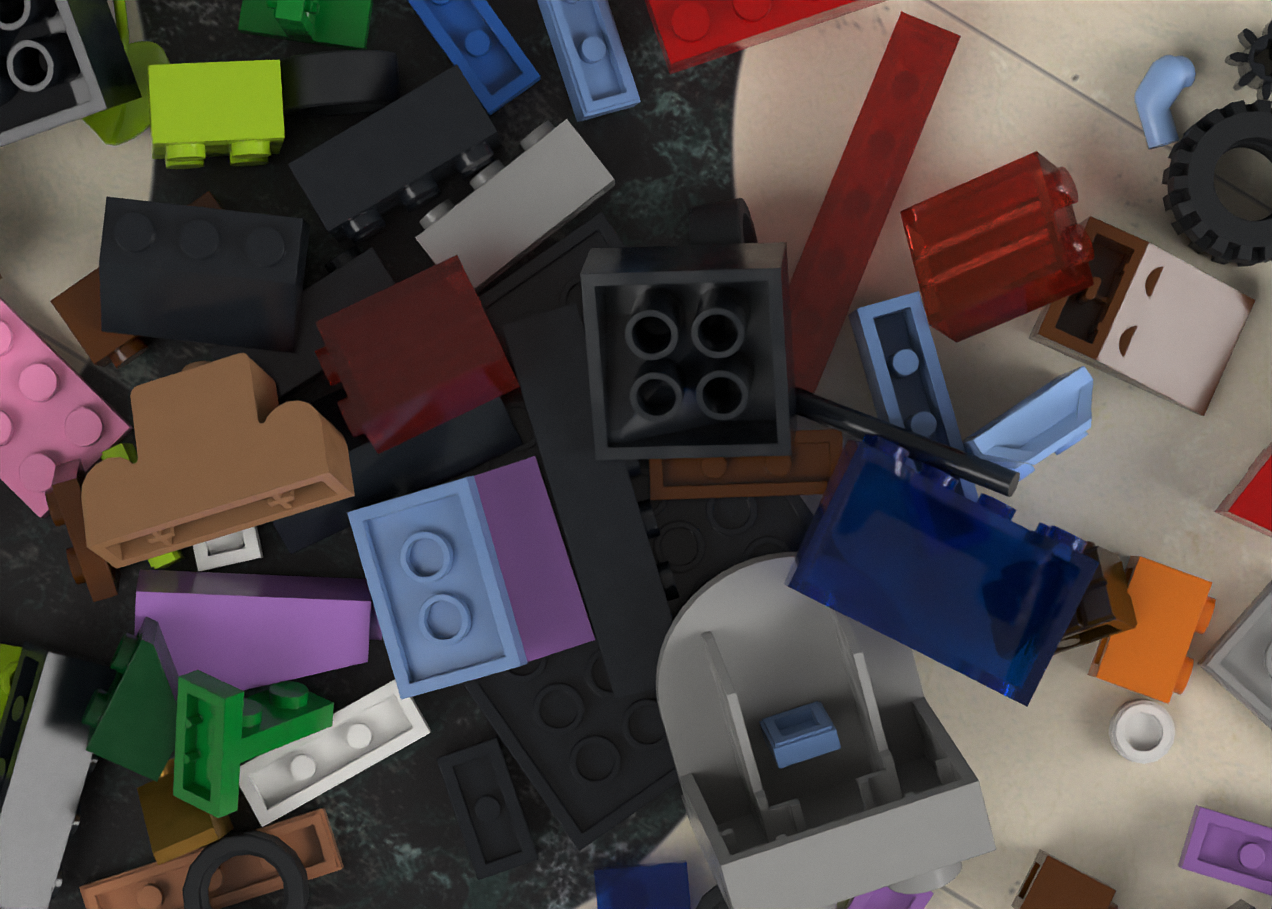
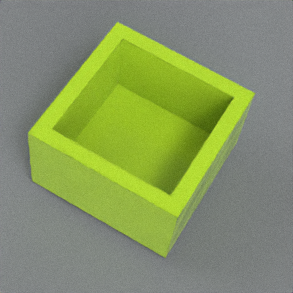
M280 59L148 65L147 86L152 159H165L167 169L204 167V159L215 156H230L231 166H257L268 164V156L280 153L285 138Z

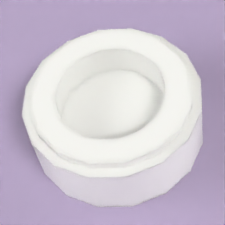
M1137 699L1126 702L1115 711L1110 720L1109 736L1112 746L1119 755L1132 762L1147 764L1158 761L1168 753L1174 743L1175 727L1172 717L1165 708L1153 701Z

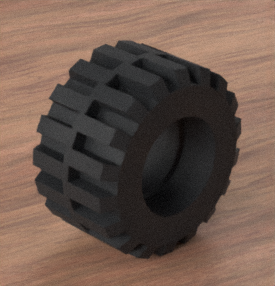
M1258 99L1252 104H1245L1244 100L1229 103L1219 110L1218 108L1183 133V138L1173 146L1168 156L1171 162L1169 167L1164 170L1162 184L1168 185V195L1163 197L1165 211L1172 210L1176 221L1171 225L1177 235L1185 233L1191 240L1188 247L1197 254L1204 251L1212 255L1211 261L1223 265L1234 262L1237 263V267L1253 266L1261 262L1266 263L1272 260V213L1268 217L1257 221L1241 219L1233 215L1222 205L1214 187L1216 164L1219 158L1231 149L1248 148L1255 150L1272 163V101Z

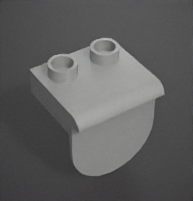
M807 552L767 554L749 559L721 572L702 586L682 607L673 620L660 650L656 670V696L683 791L681 797L687 816L728 909H837L838 902L886 886L892 891L903 894L925 893L943 887L954 880L962 869L961 861L996 850L980 782L924 697L910 639L898 610L880 586L865 573L848 563L821 554ZM821 701L837 730L841 749L779 769L764 741L759 721L803 705Z

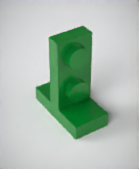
M242 0L238 30L243 34L348 50H366L374 0Z
M200 670L179 676L173 796L217 818L237 811L240 763L331 727L333 725L334 703L308 691L307 686L294 681L274 683L269 689L244 698L243 690Z

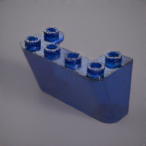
M865 434L862 441L847 440L784 585L1028 707L1100 563L1082 554L1088 542L1054 525L1050 527L1039 522L1035 531L1029 530L1012 521L1017 511L1016 509L984 493L980 494L975 503L953 492L958 483L957 479L923 463L919 473H916L915 469L905 464L910 452L879 436L874 435L872 437Z

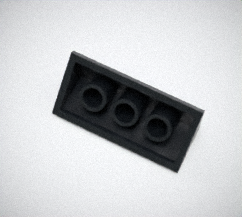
M470 330L461 331L309 403L345 438L355 496L274 520L272 523L290 554H294L351 527L347 512L435 487L524 445Z

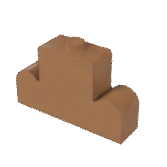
M238 353L213 362H193L186 365L181 372L134 387L130 398L138 454L137 462L132 463L130 460L121 457H113L97 463L87 473L81 491L87 548L116 569L355 496L348 447L344 436L309 403L297 400L279 405L275 381L245 353Z

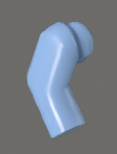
M1165 55L1153 62L1135 92V104L1148 149L1162 147L1179 141L1170 107L1182 89L1192 86L1196 76L1193 63L1189 58L1182 55Z

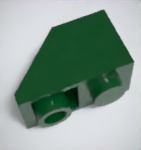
M145 617L136 636L127 632L123 635L109 668L117 671V674L108 691L97 687L85 710L81 723L90 726L85 750L157 782L175 749L179 676L159 623L149 617Z

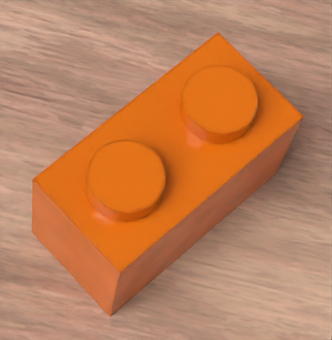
M1130 556L1125 569V576L1128 584L1127 593L1131 597L1137 620L1136 628L1100 639L1087 675L1169 704L1173 692L1181 695L1189 681L1194 659L1186 655L1195 632L1201 635L1204 634L1211 620L1216 603L1215 598L1208 596L1212 582L1141 556Z

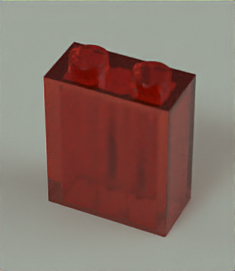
M1035 151L900 211L927 319L931 327L958 343L1095 285L1088 263L1095 257L1093 245L1084 227L1079 223L1077 224L1072 204L1078 202V192L1070 173L1065 167H1056L1038 151Z
M458 255L315 322L326 345L315 351L321 367L332 386L342 382L348 396L337 402L352 435L356 437L365 433L378 454L520 387Z

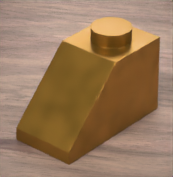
M175 757L168 760L157 782L153 780L137 788L152 852L158 865L219 840L234 829L229 815L217 818L173 796Z

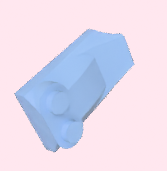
M1085 366L1059 375L962 440L965 452L1019 472V481L1035 471L1033 465H1036L1052 453L1056 455L1062 453L1088 435L1086 430L1091 428L1094 379Z

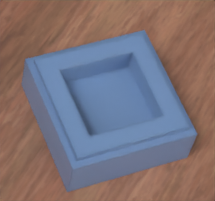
M821 701L803 705L759 721L764 741L779 769L841 749L837 730Z

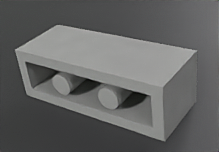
M568 119L564 120L557 127H554L550 120L538 126L520 142L521 147L525 150L524 153L506 167L500 160L493 162L470 181V185L475 190L456 206H454L450 199L445 200L420 220L419 223L425 230L415 237L465 302L473 298L615 186V179Z

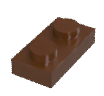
M76 459L55 466L52 488L45 491V496L55 526L66 525L73 546L66 549L72 576L77 585L87 583L92 600L96 602L118 595L121 572L119 568L116 569L87 548L81 500L82 484L86 473L81 459Z

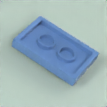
M474 476L347 512L401 700L520 667L528 663Z

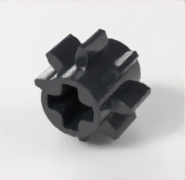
M1272 20L1265 25L1260 38H1257L1251 30L1244 29L1237 36L1245 50L1232 53L1225 58L1226 64L1237 66L1240 76L1232 88L1237 91L1247 85L1252 89H1256L1257 100H1268L1272 93V73L1268 76L1265 75V66L1254 62V58L1265 49L1269 50V59L1272 60Z

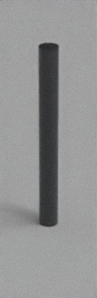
M795 387L797 415L1008 497H1011L1017 488L1020 478L1019 472L988 460L980 459L975 455Z

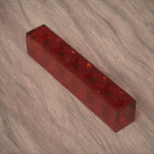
M902 11L892 30L789 281L795 387L813 394L817 389L961 37L958 34Z

